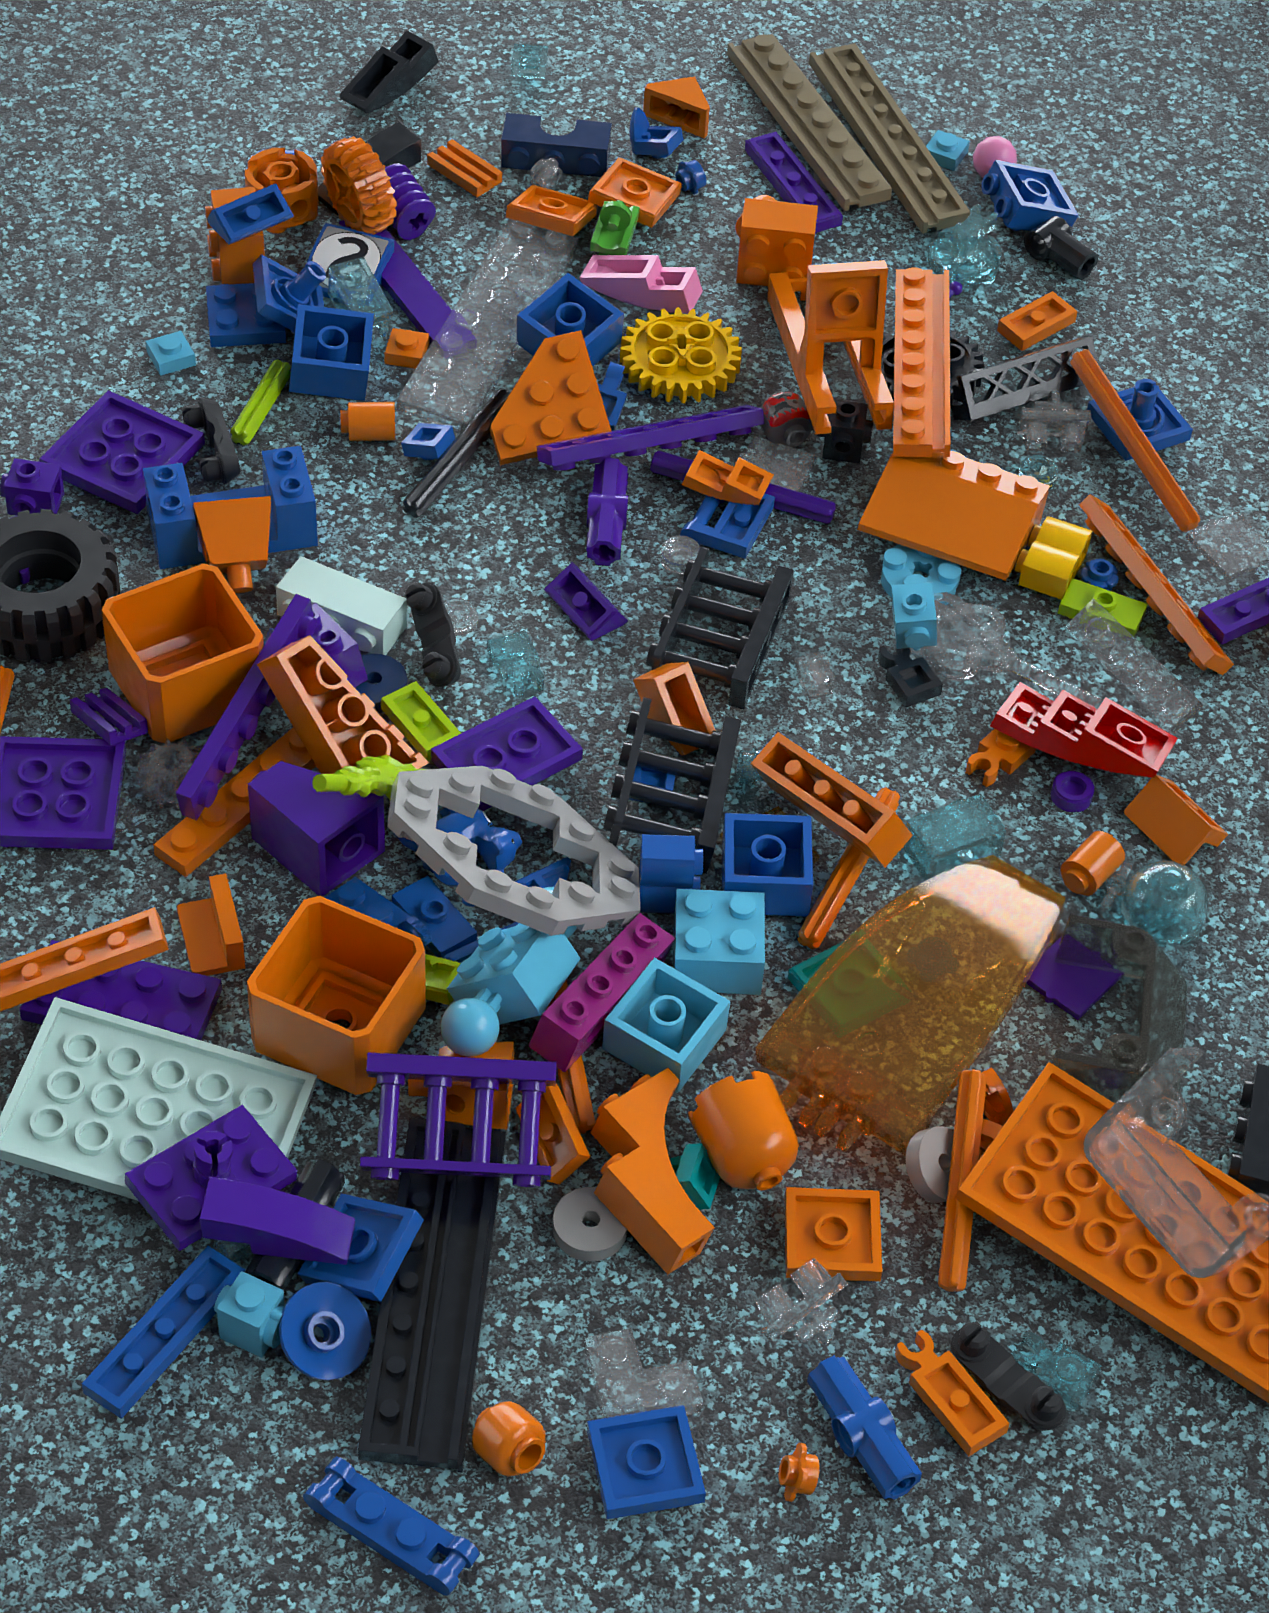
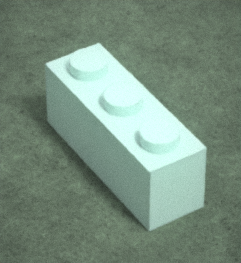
M302 556L299 557L276 586L277 615L283 616L295 594L311 599L312 605L317 603L358 643L359 650L386 655L407 628L406 598Z

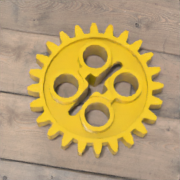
M676 307L674 314H669L663 308L661 309V316L656 317L648 312L647 321L637 318L635 319V328H626V336L621 338L620 363H622V366H625L623 373H629L628 382H639L638 390L640 392L649 388L652 389V398L662 393L666 394V402H670L673 396H679L681 403L686 402L687 396H692L697 402H701V394L705 393L707 396L714 398L716 389L725 392L727 391V382H735L736 374L740 373L742 347H738L739 337L732 336L733 329L731 327L722 328V319L710 322V313L708 312L701 317H697L696 311L693 308L688 314H682L680 307Z

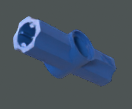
M834 1355L821 1361L808 1374L807 1382L831 1417L833 1433L840 1448L848 1457H857L884 1499L892 1498L895 1500L907 1494L914 1485L920 1482L922 1473L897 1437L895 1421L887 1405L879 1397L871 1398L845 1357L839 1358Z

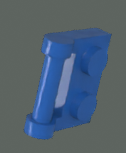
M764 493L759 505L729 502L713 528L707 526L718 505L725 502V500L706 495L692 521L687 522L682 528L680 538L686 545L692 547L702 544L746 559L774 508L775 497Z

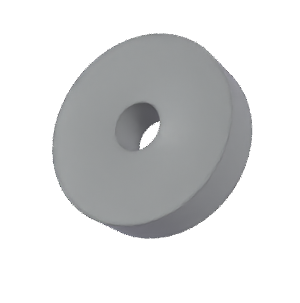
M936 1126L917 1132L910 1139L906 1150V1168L909 1179L917 1193L932 1203L947 1201L954 1131L944 1126Z
M596 1187L578 1188L567 1193L557 1203L553 1214V1236L557 1245L567 1255L582 1261H600L611 1257L621 1249L628 1232L594 1194ZM593 1221L598 1225L587 1227L583 1223Z

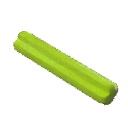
M277 359L271 363L230 430L232 434L231 440L234 443H240L245 446L251 442L290 378L291 366L288 362H282Z

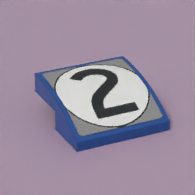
M325 223L308 258V261L316 262L326 272V279L319 284L322 286L323 297L369 308L382 286V272L394 253V240Z

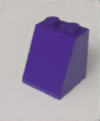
M280 761L267 771L258 773L248 783L252 839L313 892L323 897L385 852L384 796H378L374 793H370L367 797H361L357 793L344 796L340 792H317L313 788L312 781L315 775L321 773Z

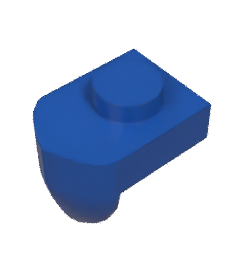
M639 107L634 108L629 127L632 152L636 155H652L653 158H665L671 155L684 140L682 128L650 126L645 113Z

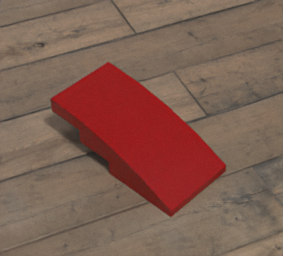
M1019 682L998 710L990 724V727L1030 747L1067 761L1109 772L1151 778L1156 776L1178 739L1105 697L1099 708L1096 709L1063 689L1055 701L1021 682Z

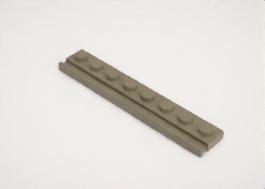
M763 34L755 38L742 40L741 45L738 46L728 43L727 56L844 211L849 210V206L854 204L858 207H864L891 200V186L773 34Z
M853 43L825 49L824 54L820 55L810 52L809 65L921 233H927V229L935 227L936 230L968 224L971 214L970 210L857 45Z

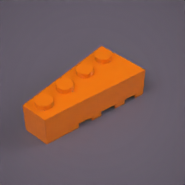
M310 635L287 645L257 664L321 774H334L345 766L357 767L356 762L367 756L378 757L388 755L403 765L412 764L416 769H420L429 763L420 752L415 753L403 740L405 736L394 724L389 725L373 708L375 704L365 693L360 694L347 680L348 675Z

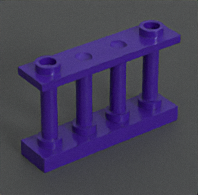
M368 1052L366 1072L369 1077L377 1078L376 1084L381 1085L377 1156H361L360 1167L363 1171H371L370 1178L376 1180H399V1172L513 1178L512 1186L541 1187V1180H551V1166L537 1165L541 1094L546 1093V1086L556 1087L557 1062ZM405 1079L424 1080V1087L428 1088L424 1160L395 1158L400 1087L405 1086ZM452 1081L471 1082V1089L475 1090L471 1162L443 1161L447 1089L452 1088ZM499 1084L518 1085V1092L522 1093L518 1164L490 1163L494 1091H499Z

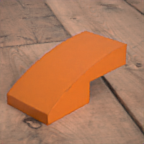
M699 450L682 485L720 500L759 505L774 474L740 457L733 467Z

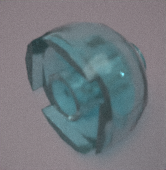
M1164 860L1148 863L1131 875L1122 893L1120 911L1122 910V914L1125 917L1123 923L1126 929L1137 939L1155 947H1166L1167 942L1175 943L1181 941L1179 946L1186 945L1199 936L1208 914L1207 890L1198 874L1188 866L1175 861Z

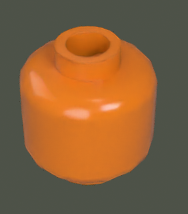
M511 1401L500 1402L483 1410L476 1419L472 1434V1446L477 1455L497 1473L507 1477L525 1474L532 1471L544 1456L545 1430L542 1424L519 1404Z

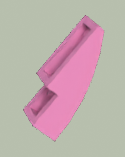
M592 255L579 277L584 285L619 301L658 311L664 308L670 313H675L676 307H680L682 313L688 314L694 308L703 292L696 267H662L659 255Z

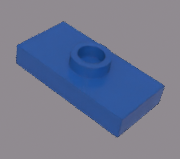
M429 876L392 894L393 904L410 916L418 918L428 928L432 941L427 946L436 957L444 958L446 954L477 940V931Z

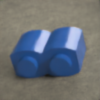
M642 834L639 865V913L674 914L676 889L700 890V876L694 875H702L703 849H695V836Z

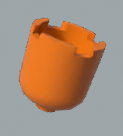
M760 1071L751 1072L753 1079L737 1083L733 1076L725 1077L710 1085L696 1096L695 1101L698 1107L694 1112H688L690 1122L701 1143L706 1148L715 1171L724 1183L738 1189L757 1188L758 1190H768L782 1181V1176L795 1163L799 1147L796 1133L776 1086L769 1074Z

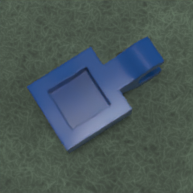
M610 362L602 385L598 384L611 431L616 429L627 398V393L619 391L625 366Z

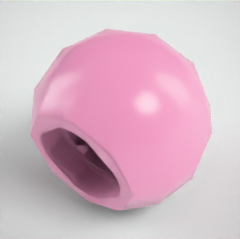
M992 136L985 138L977 144L973 153V164L978 174L983 178L995 160L1017 164L1016 149L1009 140L1001 136Z

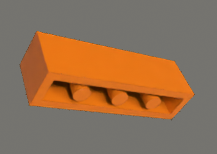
M779 732L775 734L750 763L771 789L884 868L913 836L895 811Z

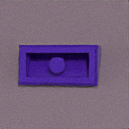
M573 562L544 588L545 592L591 641L628 622L625 616Z

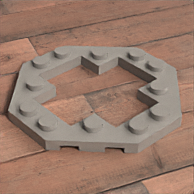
M485 766L398 772L392 785L387 827L399 838L404 837L414 841L419 846L416 854L438 875H444L447 872L459 884L455 891L467 903L551 936L564 934L568 926H576L580 931L605 928L607 922L611 920L618 922L621 926L628 925L639 914V868L549 788L539 784L529 785L517 780L506 770H492ZM481 801L553 830V851L592 866V888L583 882H569L559 878L551 894L544 888L537 886L528 887L512 881L508 875L501 871H487L477 867L476 844L471 843L467 837L460 833H446L436 829L438 805L473 818Z

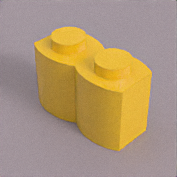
M1050 516L1046 517L1042 526L1035 524L1028 542L1030 549L1029 551L1022 549L1016 563L1015 571L1021 573L1018 585L1062 600L1072 578H1075L1086 557L1092 530Z

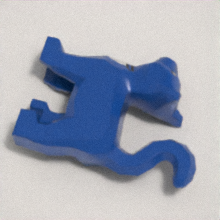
M444 808L440 811L441 819L436 821V829L446 833H460L467 837L471 843L476 844L477 852L480 853L490 870H498L504 873V868L514 860L516 850L522 844L518 832L495 827L480 809H477L474 817L470 818ZM395 834L404 846L414 852L417 851L419 846L414 841L404 837L399 838ZM421 859L424 869L434 873L439 881L449 887L458 886L459 883L447 872L444 875H438ZM462 898V903H463L465 906H469V907L475 906V905H472V904H470V903H467V902Z

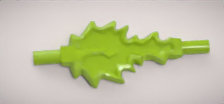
M388 755L378 757L367 756L356 762L357 767L345 766L334 774L315 775L312 785L317 792H340L344 796L357 793L361 797H367L370 793L378 796L385 794L391 799L392 785L398 772L427 769H416L412 764L403 765Z

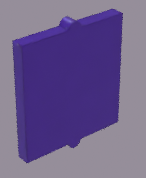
M1067 930L1021 974L1020 979L1045 997V1002H1053L1072 1017L1079 1020L1124 976L1125 971L1100 953V948H1092Z

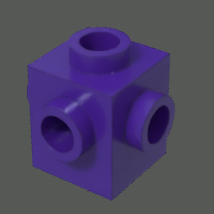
M14 458L9 473H4L0 482V496L5 497L7 513L10 515H17L18 512L29 510L30 514L40 513L41 509L53 510L54 514H57L65 493L61 465Z

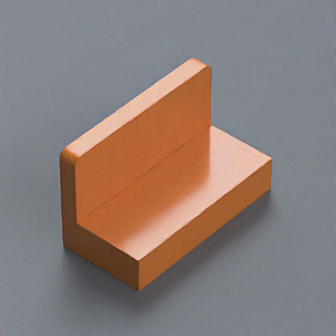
M1159 775L1151 778L1124 810V814L1179 866H1184L1204 843L1218 847L1228 836V833L1172 780Z
M225 873L209 876L211 898L182 903L177 906V914L191 972L205 976L246 968L243 938L227 875Z

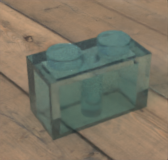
M978 794L967 799H957L947 806L930 812H920L911 819H908L906 827L913 836L903 846V849L925 882L929 883L1001 857L1006 828L982 794Z

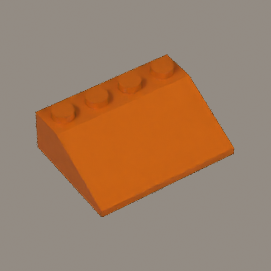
M950 451V457H944V453L932 452V457H893L892 453L860 519L857 530L1006 581L1016 565L1022 549L1027 547L1035 524L1040 525L1050 486L1038 482V480L1031 476H1019L1004 471L995 464H983L965 458L961 453Z

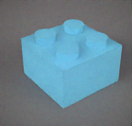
M676 889L673 937H675L673 942V968L715 993L761 995L765 966L764 893Z
M654 957L605 1018L602 1049L642 1073L649 1074L651 1077L669 1068L680 1080L675 1090L678 1093L725 1033L730 1001Z

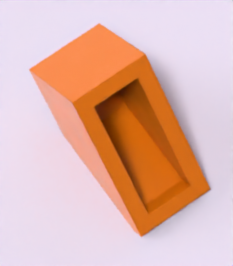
M689 662L666 663L633 679L641 702L643 697L652 699L648 718L712 734L713 730L716 731ZM669 741L680 755H686L698 749Z

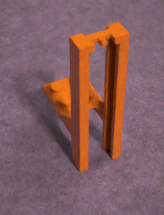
M885 260L808 265V273L805 278L789 279L787 272L769 273L768 302L815 434L831 433V424L827 414L836 413V404L823 371L824 343L829 342L844 343L876 429H892L894 401L881 371L888 267ZM800 291V301L806 300L805 320L794 292Z

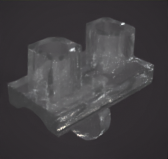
M1050 390L1048 401H1035L1034 408L1022 407L1020 421L1017 422V435H1022L1027 451L1044 450L1047 446V436L1060 437V450L1078 453L1082 448L1091 422V410H1073V402H1060L1059 391Z
M812 1258L790 1274L804 1295L796 1303L792 1302L780 1284H777L755 1300L762 1316L768 1323L761 1328V1331L769 1341L777 1335L784 1334L801 1320L804 1326L794 1333L796 1339L801 1344L806 1343L812 1337L822 1345H826L834 1339V1332L830 1324L840 1317L838 1310L833 1305H830L822 1312L817 1308L846 1287L848 1283L840 1273L831 1277L826 1269L815 1258Z

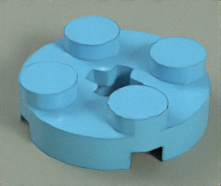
M900 544L886 550L884 553L881 584L891 598V585L932 582L935 607L949 602L955 595L956 588L960 582V565ZM915 571H922L927 573L928 577H923L921 574L913 573Z

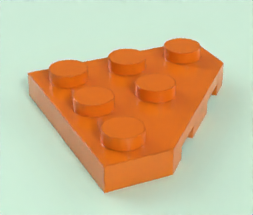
M581 330L543 340L491 423L490 432L500 466L538 457L536 446L611 431Z

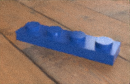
M207 1246L83 1381V1393L122 1419L217 1313L214 1311V1307L221 1290L226 1285L232 1286L240 1272H245L246 1270L215 1249Z

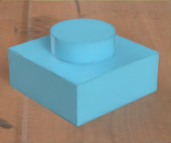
M937 130L926 147L939 166L955 171L968 153L970 141L957 137L952 133Z
M182 331L146 340L147 353L160 376L196 366L195 353Z

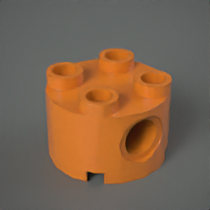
M271 148L257 153L248 161L247 170L245 169L244 174L245 187H255L256 191L276 183L294 214L293 218L266 229L271 233H282L287 228L302 225L307 221H313L318 216L317 166L313 159L302 151L294 149L295 155L285 154V148Z

